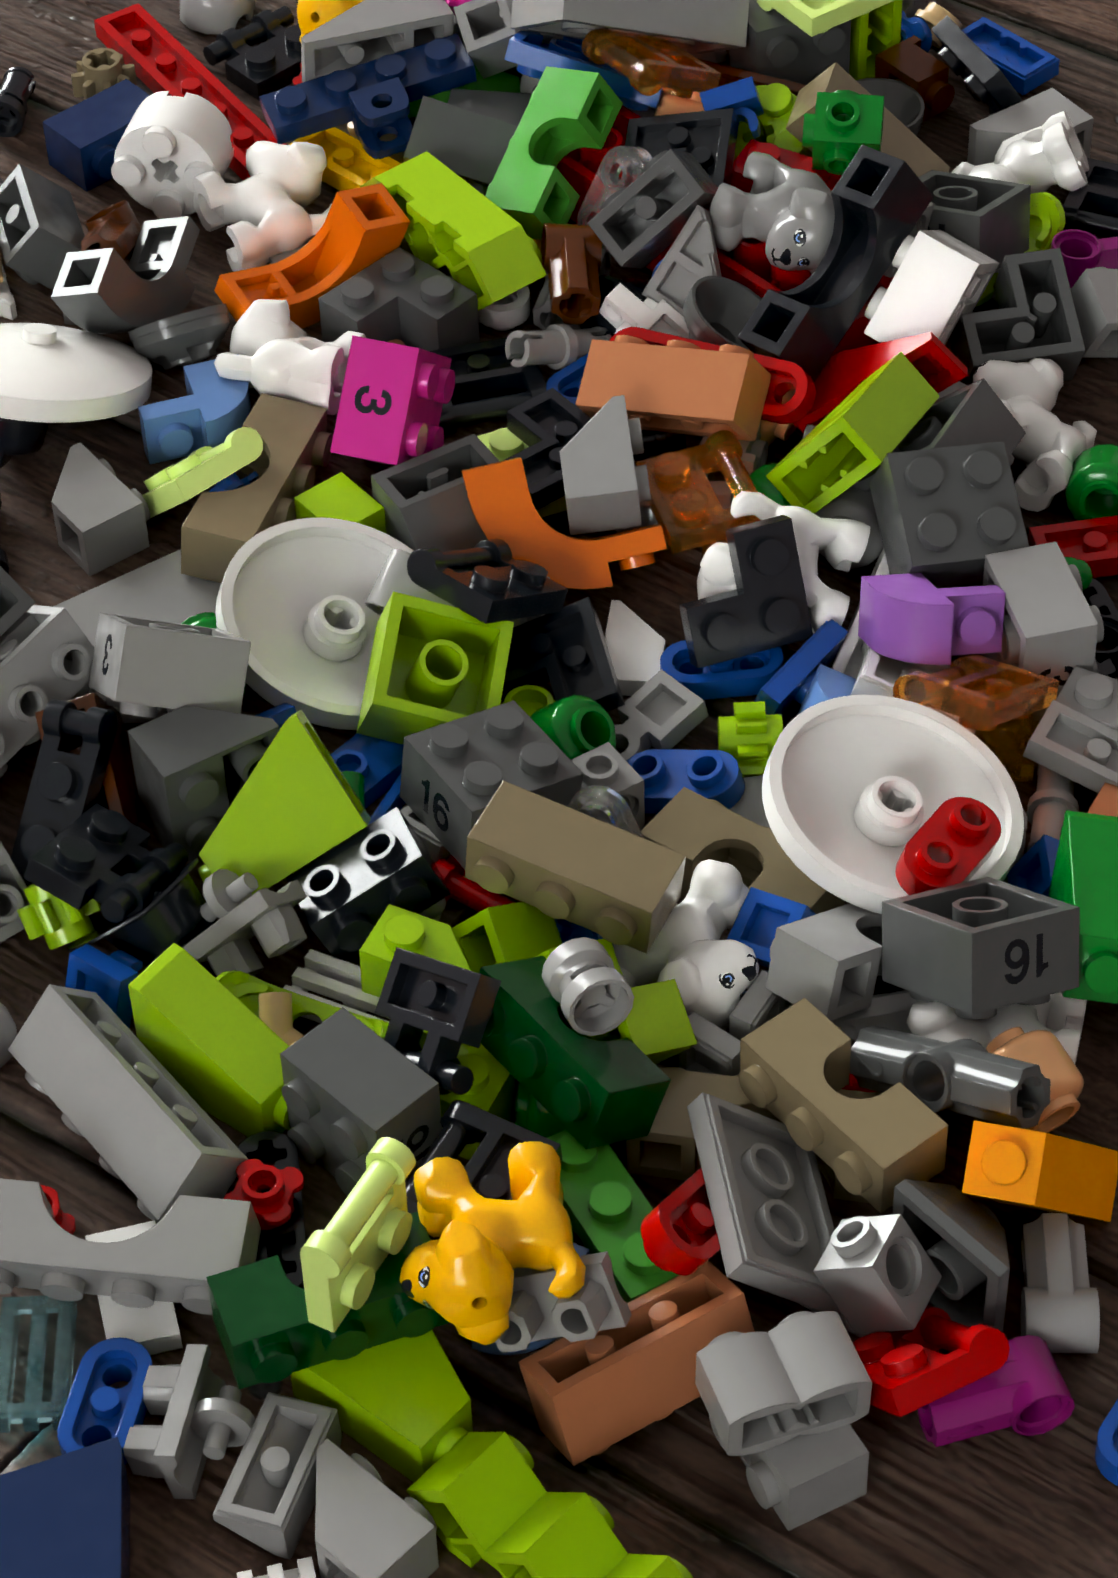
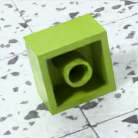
M393 591L376 625L356 733L403 745L405 736L500 705L514 622L506 620L485 624L457 607Z

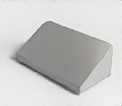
M268 1392L213 1512L214 1521L273 1555L290 1560L316 1503L317 1447L327 1438L339 1448L341 1446L342 1431L338 1409Z

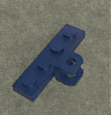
M453 34L394 54L384 55L378 59L344 70H337L328 75L294 86H287L278 91L259 96L262 113L278 144L353 121L355 133L366 153L372 158L382 159L406 151L413 129L408 118L410 102L422 99L423 95L429 97L475 82L477 79L472 59L468 55L458 34ZM385 134H395L397 136L391 141L379 139Z

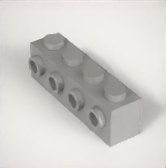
M33 605L0 637V778L8 768L7 762L23 746L30 745L41 738L35 712L45 709L48 702L52 699L69 701L85 695L90 690L89 680L94 647L64 607Z
M48 985L8 1048V1051L27 1071L25 1073L27 1082L39 1092L49 1096L63 1112L61 1115L63 1123L76 1134L85 1137L100 1154L98 1159L100 1165L109 1174L122 1180L138 1198L137 1206L140 1211L151 1220H155L158 1223L167 1214L179 1195L223 1199L237 1177L236 1169L238 1165L248 1160V1158L96 992Z

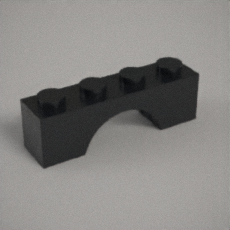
M861 145L831 191L835 212L834 229L829 247L821 263L807 280L793 289L786 291L768 289L737 337L755 354L796 363L812 378L813 382H815L890 266L900 245L911 233L934 197L904 160L865 145Z

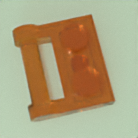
M594 29L585 36L582 42V51L586 58L598 65L607 64L627 77L630 85L635 90L646 96H652L663 90L677 97L692 98L693 92H703L718 87L721 73L665 38L606 29Z
M722 430L715 432L707 438L704 444L676 452H668L657 457L635 462L636 466H647L651 501L647 502L657 523L662 525L664 537L672 554L727 539L725 530L761 521L755 515L734 518L730 513L731 507L722 508L706 474L721 471L734 498L742 491L758 492L741 459L743 453L741 444L736 435L731 431Z
M970 654L956 659L949 668L927 674L915 671L900 676L895 681L893 697L959 716L958 722L964 727L980 731H992L997 728L998 724L1013 719H1027L1030 713L1048 708L1052 700H1056L1059 680L984 656Z

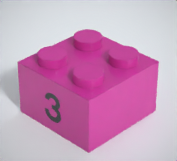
M352 335L330 452L395 466L442 447L444 443V430L442 427H439L443 404L450 402L455 386V372L450 369L452 359L417 347Z

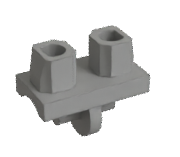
M227 869L217 870L207 877L203 883V895L206 903L201 906L200 913L208 922H213L217 918L219 920L182 948L199 963L208 961L216 976L222 972L232 970L256 976L263 971L264 967L249 942V939L253 936H256L268 958L282 955L307 939L299 918L293 909L295 905L307 897L298 880L289 882L277 892L264 888L252 895V892L258 888V881L254 875L246 872L239 877L236 873Z
M608 1251L579 1256L586 1267L585 1282L581 1290L571 1298L559 1299L548 1291L556 1274L554 1268L547 1271L514 1268L513 1296L509 1308V1328L495 1342L497 1348L502 1353L526 1350L530 1342L559 1337H564L570 1342L594 1339L598 1331L626 1327L632 1314L628 1304L622 1299L617 1290Z
M187 1344L181 1364L149 1365L142 1386L143 1401L150 1415H165L163 1425H134L130 1427L123 1448L124 1456L133 1474L164 1478L174 1499H195L207 1457L220 1460L224 1458L227 1447L244 1445L255 1422V1417L251 1411L240 1404L241 1390L237 1387L226 1385L225 1381L214 1374L209 1368L208 1363L211 1350L205 1344Z

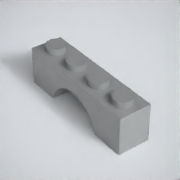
M0 1178V1295L11 1293L13 1287L38 1289L45 1296L62 1301H78L83 1298V1294L111 1296V1299L116 1303L128 1307L148 1308L153 1306L154 1301L182 1303L184 1308L192 1312L212 1315L206 1277L255 1262L261 1227L251 1201L179 1195L167 1214L144 1233L118 1242H93L70 1234L56 1223L53 1209L39 1182Z

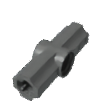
M874 1025L860 1029L858 1038L851 1047L850 1074L857 1079L859 1087L883 1093L900 1082L934 1113L949 1110L1010 1127L1028 1129L1038 1125L1040 1115L1044 1108L1050 1104V1079L1044 1077L1039 1065L988 1053L979 1042L972 1039H959L947 1043Z

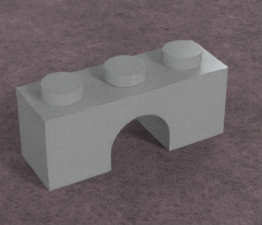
M849 903L777 927L775 938L770 947L771 960L765 988L792 1004L805 997L831 1021L871 1007L877 975L882 976V914L871 912Z

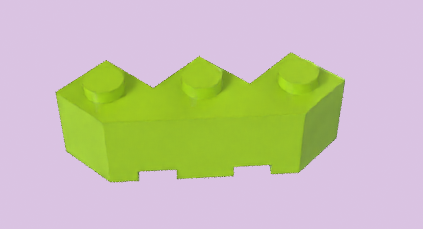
M427 151L373 177L360 186L364 187L380 183L385 186L410 220L404 237L414 256L437 270L447 266L455 281L477 293L478 311L547 275L542 266L540 249L535 241L527 236L522 225Z
M524 902L487 907L451 928L470 970L479 973L481 966L544 956L547 959L552 951L563 944L554 918L545 915L538 908ZM598 939L597 941L604 946L610 955L615 967L614 969L622 974L612 943L605 939ZM675 979L631 987L634 995L633 1007L627 1018L619 1026L601 1035H582L598 1041H612L628 1037L654 1064H658L697 1044Z
M391 904L387 906L359 950L362 992L377 997L381 995L396 947L470 970L450 925ZM426 1030L423 1031L419 1043L422 1049L428 1034ZM462 1043L457 1058L462 1066L471 1069L474 1077L473 1085L463 1095L453 1092L447 1095H440L441 1117L452 1101L461 1100L513 1122L516 1098L515 1077L482 1044H480L479 1048ZM480 1143L466 1144L459 1156L470 1160Z
M468 1432L457 1445L445 1453L406 1490L410 1497L420 1502L432 1515L437 1525L436 1534L445 1547L470 1568L482 1558L499 1571L503 1578H693L685 1566L669 1555L627 1553L612 1531L615 1527L612 1516L594 1497L587 1495L585 1492H547L532 1471L534 1461L529 1451L520 1441L506 1432Z

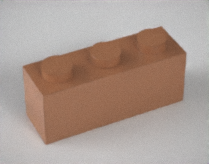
M617 335L614 341L592 339L575 405L592 418L613 396L625 395L628 419L640 418L641 430L756 441L771 374L754 358V353L744 347L724 344L719 347V351L703 350L699 346L683 340H668L666 346L649 345L646 341L634 336Z
M710 1261L703 1264L692 1275H679L628 1302L627 1304L632 1315L626 1327L598 1331L595 1338L570 1342L563 1337L518 1362L541 1432L573 1466L591 1456L603 1453L611 1445L655 1421L668 1417L673 1411L699 1398L700 1394L695 1385L696 1353L721 1334L733 1331L741 1333L755 1332L744 1292Z

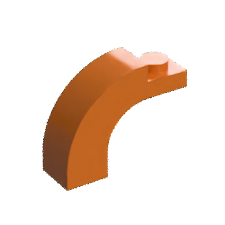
M382 183L338 191L324 224L305 246L291 256L276 263L221 274L214 291L223 304L227 305L228 311L236 322L253 301L257 299L287 300L290 309V320L303 329L320 321L319 297L400 246L410 220Z
M521 457L461 470L471 510L487 539H501L505 541L511 549L513 559L529 561L542 566L548 571L547 576L551 580L565 588L600 589L612 587L613 582L608 565L609 562L618 560L620 570L638 568L656 563L653 552L667 549L662 525L658 523L596 538H575L554 530L541 518L535 509Z

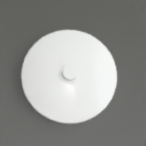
M44 323L0 324V418L44 423L95 421L131 412L142 406L150 397L152 365L146 357L123 342L89 331Z
M303 518L282 522L261 531L248 540L237 551L228 565L217 596L215 611L217 629L227 631L251 642L245 682L257 694L275 707L288 703L295 706L296 712L302 709L310 723L335 729L357 730L376 625L380 618V615L369 609L365 602L391 550L395 548L412 553L413 550L399 540L375 528L357 522L334 518Z
M864 694L837 697L811 706L798 714L780 733L764 770L762 801L765 815L777 842L786 855L804 874L823 889L850 904L871 912L882 914V901L909 895L903 890L896 878V864L907 842L941 804L948 799L968 797L978 800L987 805L996 814L1001 824V836L992 854L969 881L990 877L1003 882L1021 848L1024 835L1023 808L1015 784L1004 765L984 742L964 726L938 711L912 701L889 696Z

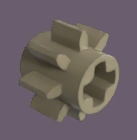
M97 48L87 52L82 57V61L76 62L77 72L71 74L74 97H84V100L125 79H128L137 86L134 64L124 65L123 54H119L110 48Z

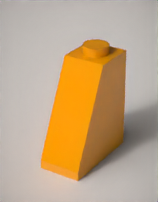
M973 1121L962 1187L963 1194L975 1199L1111 1222L1118 1180V1151L1045 1132Z

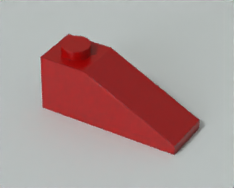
M932 332L844 350L828 360L814 382L816 397L811 410L806 416L793 424L803 433L807 424L817 426L863 380L899 352L905 355L937 393L942 392L968 376V368Z

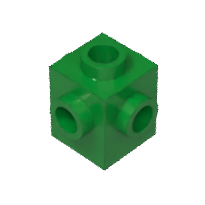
M838 90L833 93L817 92L815 114H804L802 147L812 148V170H826L831 174L842 175L861 145L881 152L884 96L863 95L851 90Z

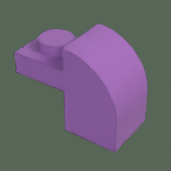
M921 573L861 576L858 636L872 650L883 656L916 664L951 665L952 655L998 653L1002 650L1006 593L997 585L936 588Z

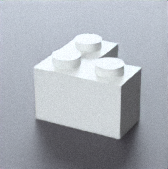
M919 230L915 238L908 235L900 245L892 261V266L898 270L888 289L882 286L879 287L866 308L864 316L870 319V322L864 334L881 343L932 332L945 345L961 314L972 313L999 262L942 230Z

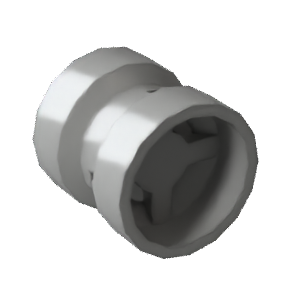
M587 937L571 939L552 951L543 965L542 978L551 996L561 1004L563 1014L570 1026L579 1034L595 1036L615 1029L627 1018L633 1007L634 995L623 975L614 969L612 959L604 946L596 939Z

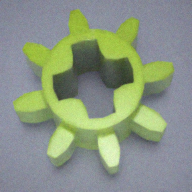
M765 701L733 702L734 716L718 717V750L731 754L737 760L743 777L763 775L772 749L780 733L783 731L782 714L766 715Z
M34 884L23 889L29 905L18 909L17 912L29 940L43 935L49 950H52L95 931L89 915L101 910L100 904L96 900H90L78 910Z

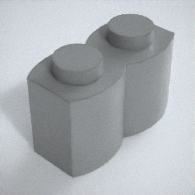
M836 1311L796 1312L784 1318L776 1327L768 1332H727L714 1338L706 1347L696 1353L695 1385L727 1456H742L762 1452L781 1445L798 1434L811 1435L827 1432L849 1425L869 1414L872 1381Z

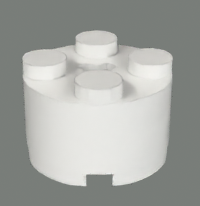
M161 91L147 97L137 108L115 150L114 163L111 167L113 179L123 186L134 200L152 210L160 219L196 213L193 200L195 194L194 177L203 172L216 171L223 178L234 156V148H232L230 139L232 130L227 118L215 105L196 94L186 92L184 97L167 96L169 91Z

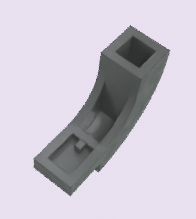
M190 216L144 221L128 265L114 248L68 252L53 289L51 299L76 325L96 334L130 332L141 326L181 314L188 305L196 287L185 272L200 229Z

